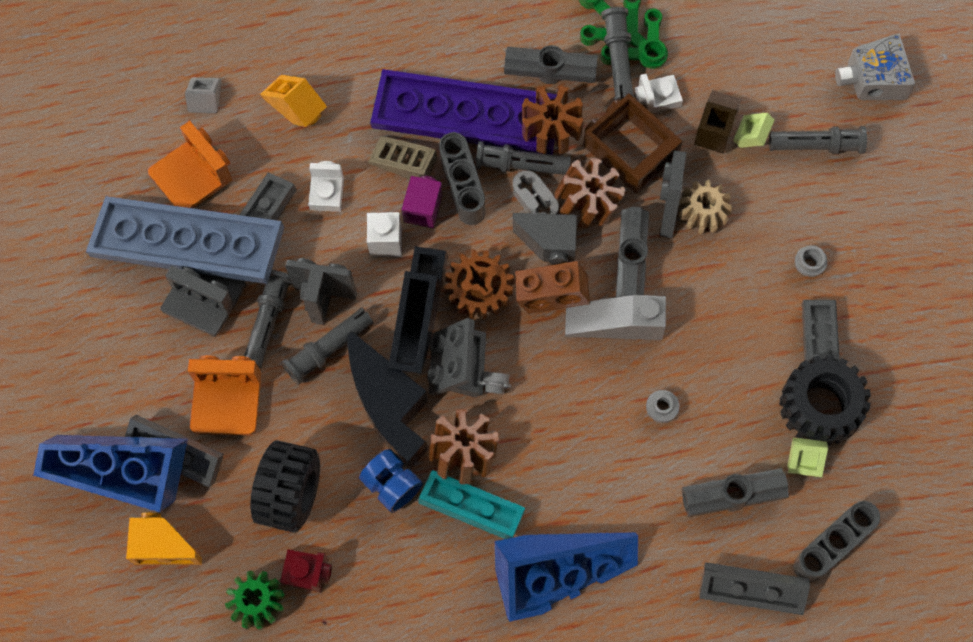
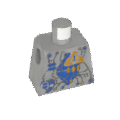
M894 34L853 49L848 60V66L836 68L835 70L837 85L840 87L853 84L857 98L860 100L908 99L915 86L900 34Z

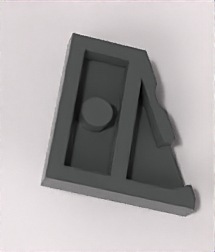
M674 151L672 163H665L660 200L665 201L660 236L673 237L682 191L686 152Z

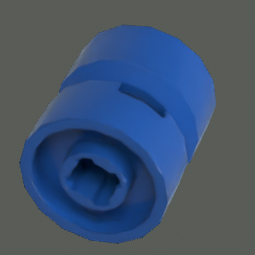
M387 449L378 454L365 466L359 475V480L372 493L378 492V500L390 513H395L413 499L423 483L410 469L403 470V461L391 449Z

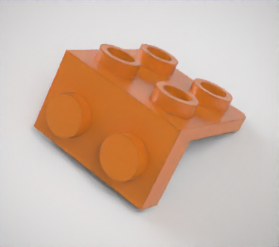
M189 120L180 127L186 142L148 169V174L174 206L195 208L233 181L227 167L231 163L225 153L220 148L215 151L210 145L212 139L202 127L197 129Z
M203 355L199 359H189L188 373L194 380L190 419L191 431L194 434L251 436L255 434L257 430L262 375L256 361H252L251 358L245 356H235L232 360H219L218 357Z

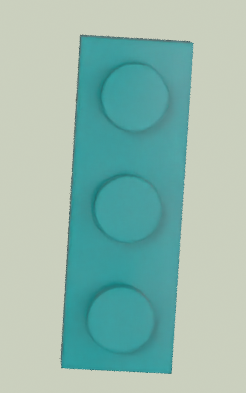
M434 470L431 471L418 500V504L503 539L515 536L525 513V507L471 485L460 484L459 480L449 476L447 479H443Z

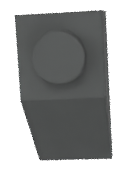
M513 213V232L543 262L556 265L575 261L577 215Z

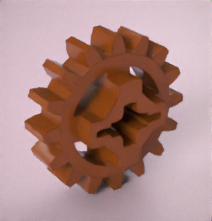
M472 250L471 258L460 254L461 263L451 262L450 268L453 273H445V281L448 284L444 285L445 294L450 295L448 297L449 304L455 305L458 303L457 311L459 314L468 310L470 319H473L476 313H481L482 318L487 319V311L490 310L495 315H498V305L507 307L508 298L506 296H513V287L510 285L514 283V276L508 274L510 271L509 264L506 263L500 266L501 256L496 255L491 259L489 258V250H485L483 256H478L476 250ZM464 274L466 279L458 287L459 279ZM498 282H501L498 293L494 295L493 288L498 286Z

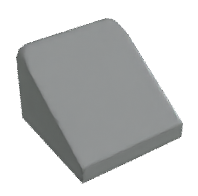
M192 77L185 92L188 112L217 113L222 84L221 79Z

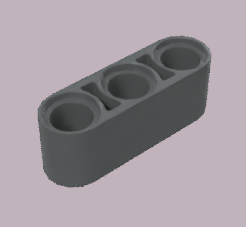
M451 132L445 134L439 143L441 164L458 217L465 224L476 225L484 219L486 214L485 196L467 141L460 133ZM452 149H457L460 151L459 153L453 155L447 153ZM459 176L469 177L468 180L463 182L456 180ZM468 203H476L478 205L474 209L464 207Z
M859 501L852 505L797 556L793 565L797 577L808 578L809 582H815L825 575L877 527L880 522V513L877 507L867 501ZM854 513L863 514L868 520V527L859 526L854 520ZM829 535L839 536L843 540L844 548H834L830 544ZM805 557H813L818 561L820 567L818 572L807 569L804 563Z

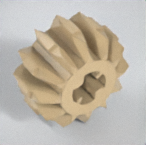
M707 180L704 186L695 181L692 184V189L686 187L683 190V198L680 199L678 209L681 210L679 218L680 220H688V230L697 226L699 227L700 235L704 233L705 228H708L714 234L718 229V225L724 227L727 224V216L732 212V205L728 204L731 198L730 193H721L723 189L722 184L713 188L711 187L710 180Z

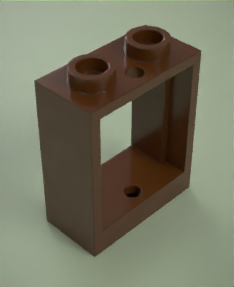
M629 93L622 100L616 99L607 108L606 114L599 120L597 118L593 119L584 130V147L597 159H600L609 170L615 168L620 174L618 178L636 194L664 170L666 162H672L674 151H681L683 142ZM626 118L658 145L634 169L601 141Z

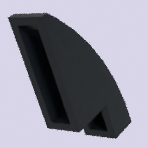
M414 247L411 270L404 273L388 369L422 374L433 334L447 266L448 254L444 250Z
M351 331L347 336L350 368L364 410L379 437L411 470L428 449L426 441L412 431L407 424L427 403V392L402 371L388 369L389 361Z

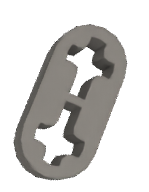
M521 171L514 177L513 194L527 213L546 214L545 212L539 213V201L545 208L550 206V214H558L559 204L535 172ZM522 182H525L527 185L532 183L533 195L527 188L521 190Z

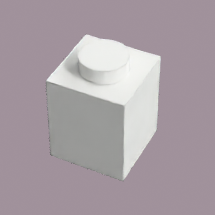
M399 212L367 213V246L370 257H402V226Z

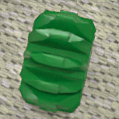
M250 570L247 571L246 582L238 576L235 577L234 581L239 587L237 590L233 588L227 589L226 593L235 599L226 602L225 607L228 610H235L230 618L234 622L242 620V627L248 630L254 621L255 627L258 630H262L264 627L263 619L266 618L271 624L276 622L275 617L271 614L273 610L283 612L284 607L275 601L283 599L285 593L282 590H276L280 584L276 578L268 581L267 572L262 571L256 580L254 572ZM253 594L262 601L258 606L253 605L249 600Z

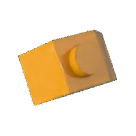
M280 75L260 94L267 103L292 124L306 127L315 124L321 118L320 113L327 108L306 78Z
M146 512L141 513L140 518H129L126 559L134 565H202V557L165 518H161V514Z

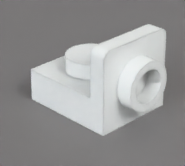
M647 74L640 75L639 85L635 87L636 100L643 104L648 111L657 113L682 107L683 100L674 75L649 80Z
M331 161L310 163L309 209L313 211L341 212L344 175L341 165Z

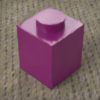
M430 176L410 177L401 209L404 223L434 229L443 197L441 182Z

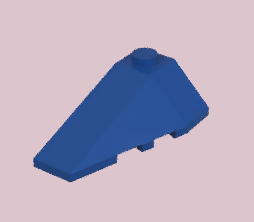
M636 532L538 534L494 541L495 571L509 622L542 615L552 610V604L568 596L570 599L581 595L579 590L595 582L602 584L638 565V535Z

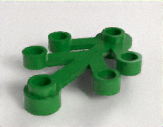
M579 0V3L584 8L594 9L600 15L602 11L611 8L603 0ZM623 0V6L628 9L629 13L626 17L627 31L631 34L630 43L636 47L628 48L629 60H639L644 67L650 69L663 66L668 58V50L664 43L659 40L662 13L654 8L645 12L644 25L648 28L646 40L638 32V8L641 5V0L636 2ZM656 17L658 20L650 21L648 18ZM586 25L580 31V41L586 46L594 45L597 40L604 41V37L607 35L606 28ZM592 33L594 36L588 38L585 36V34ZM605 45L601 50V61L606 65H611V57L605 55V53L610 52V47ZM653 53L656 54L657 57H650L648 56V54Z

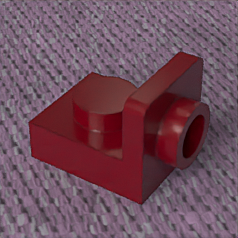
M287 549L280 584L321 593L323 584H328L330 581L332 564L328 563L329 559L325 553L318 552L316 555Z

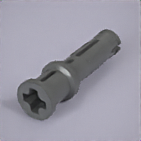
M613 7L601 12L602 19L605 20L607 35L604 37V42L607 47H610L615 100H622L628 93L634 97L628 54L631 34L627 31L626 17L629 13L625 7Z
M833 126L829 128V131H770L769 133L770 151L828 150L832 154H838L839 151H858L859 154H865L867 148V130L865 126H859L858 129H839L838 126Z
M479 141L475 168L501 169V172L505 173L510 171L511 168L565 175L570 167L571 156L565 157L512 150V147L507 144L503 147L484 145L483 141ZM486 155H489V156H497V157H500V158H491V157H485V156H486ZM511 158L520 159L521 161H514ZM526 160L553 163V165L526 162Z
M271 270L268 284L265 285L263 294L258 296L257 302L260 308L244 354L245 357L256 361L259 368H262L278 313L285 310L286 303L284 299L288 287L293 285L289 274L277 270Z
M361 307L315 343L307 342L304 344V349L290 360L284 359L281 361L283 368L297 385L301 384L303 377L315 368L325 366L326 358L347 343V336L351 331L358 335L373 325V320Z

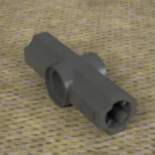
M547 45L541 50L507 47L504 74L537 77L546 84H555L560 80L595 83L598 55L563 52L561 48L554 45ZM548 63H553V64H556V66L550 67V66H547L546 64H548Z
M630 207L621 211L615 297L644 295L646 259L648 254L649 211H645L640 207ZM635 253L640 258L637 260H629L628 258H626L625 254Z
M782 468L744 476L733 474L723 480L686 486L681 489L682 500L688 517L725 510L738 511L746 506L783 500L789 497L788 482ZM730 486L739 488L743 493V498L740 500L731 498L727 493V488Z

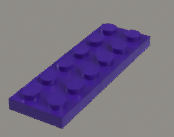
M382 69L370 121L371 128L440 139L445 134L456 132L463 135L467 143L478 144L479 141H483L484 145L503 147L507 144L514 150L540 153L536 151L537 136L530 138L528 142L522 136V104L525 98L535 103L536 91ZM547 93L550 101H554L557 94ZM555 139L549 140L546 154L553 155Z

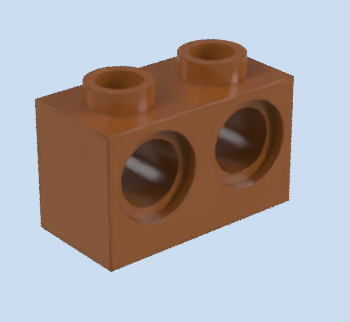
M578 261L515 271L517 302L528 314L590 305L588 274Z

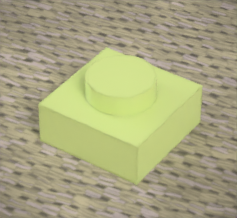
M769 113L744 115L733 141L740 148L764 146L774 119Z
M793 437L787 465L788 473L822 477L828 452L827 442Z

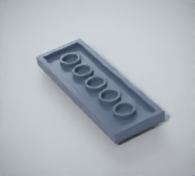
M105 196L86 253L93 258L170 269L171 265L181 270L187 267L198 274L268 284L284 231V225L282 221Z

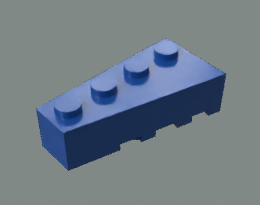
M56 435L39 444L33 476L161 512L175 502L188 439Z

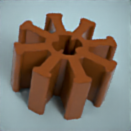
M545 85L536 88V102L533 103L528 98H525L522 104V136L524 140L528 142L530 138L537 136L536 151L546 154L549 140L555 139L559 147V154L567 152L569 150L570 137L579 141L582 136L583 103L581 99L577 97L575 101L568 103V88L559 85L555 100L550 101Z
M591 158L585 170L580 165L579 160L573 162L555 191V199H566L559 211L560 214L570 215L575 210H580L581 217L578 227L586 229L594 218L599 221V226L606 224L625 194L624 187H612L620 175L615 168H611L610 172L603 177L598 175L601 160Z
M466 409L456 410L454 426L445 420V416H441L436 421L435 434L431 435L429 446V461L433 462L434 459H439L437 474L443 479H447L448 473L455 466L460 467V484L471 483L473 468L479 471L482 477H486L490 473L499 441L498 432L495 431L493 434H487L489 418L483 414L479 415V420L472 427L467 426L466 418L468 411Z

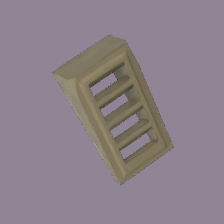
M380 136L368 163L407 179H410L411 176H430L437 161V152L426 146ZM384 148H390L386 158H380ZM396 151L401 152L396 162L391 161ZM406 155L411 156L408 164H403ZM417 159L422 160L419 167L414 166Z

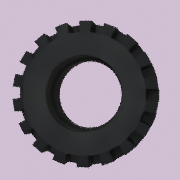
M819 355L812 357L810 362L807 360L803 361L797 369L793 370L783 387V394L780 397L779 405L783 406L780 412L782 419L788 418L789 420L786 427L789 431L794 428L798 431L795 437L803 439L805 436L810 440L826 441L827 445L830 446L833 441L836 444L843 442L846 437L849 438L857 430L870 409L871 403L867 401L871 397L870 389H864L868 382L865 376L858 377L857 373L860 370L855 365L849 368L846 366L848 361L843 358L836 362L832 355H826L824 360H821ZM822 387L832 391L840 400L841 413L826 415L818 412L810 404L807 390Z
M274 440L269 445L259 462L252 486L250 508L254 523L293 533L298 532L302 528L311 512L319 483L320 459L316 449Z

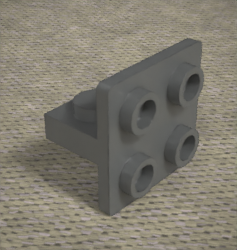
M299 258L297 261L287 260L285 267L294 289L300 290V299L304 301L305 311L308 312L312 323L325 324L331 296L356 299L357 290L353 276L346 267L339 264L317 265L315 262L305 258Z
M171 265L165 277L172 289L160 309L164 314L216 337L243 293L246 283L244 280L198 274L187 267L181 270Z
M466 318L433 333L430 341L431 362L427 376L429 394L438 395L446 391H452L471 397L483 395V385H480L479 381H483L486 333L474 330L475 321L473 319Z

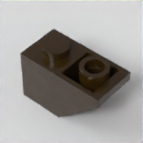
M712 90L697 130L694 145L724 154L742 99Z

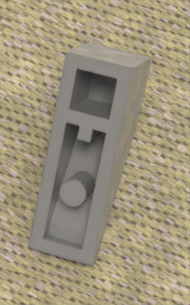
M629 295L590 301V305L566 308L565 337L662 340L666 328V296Z

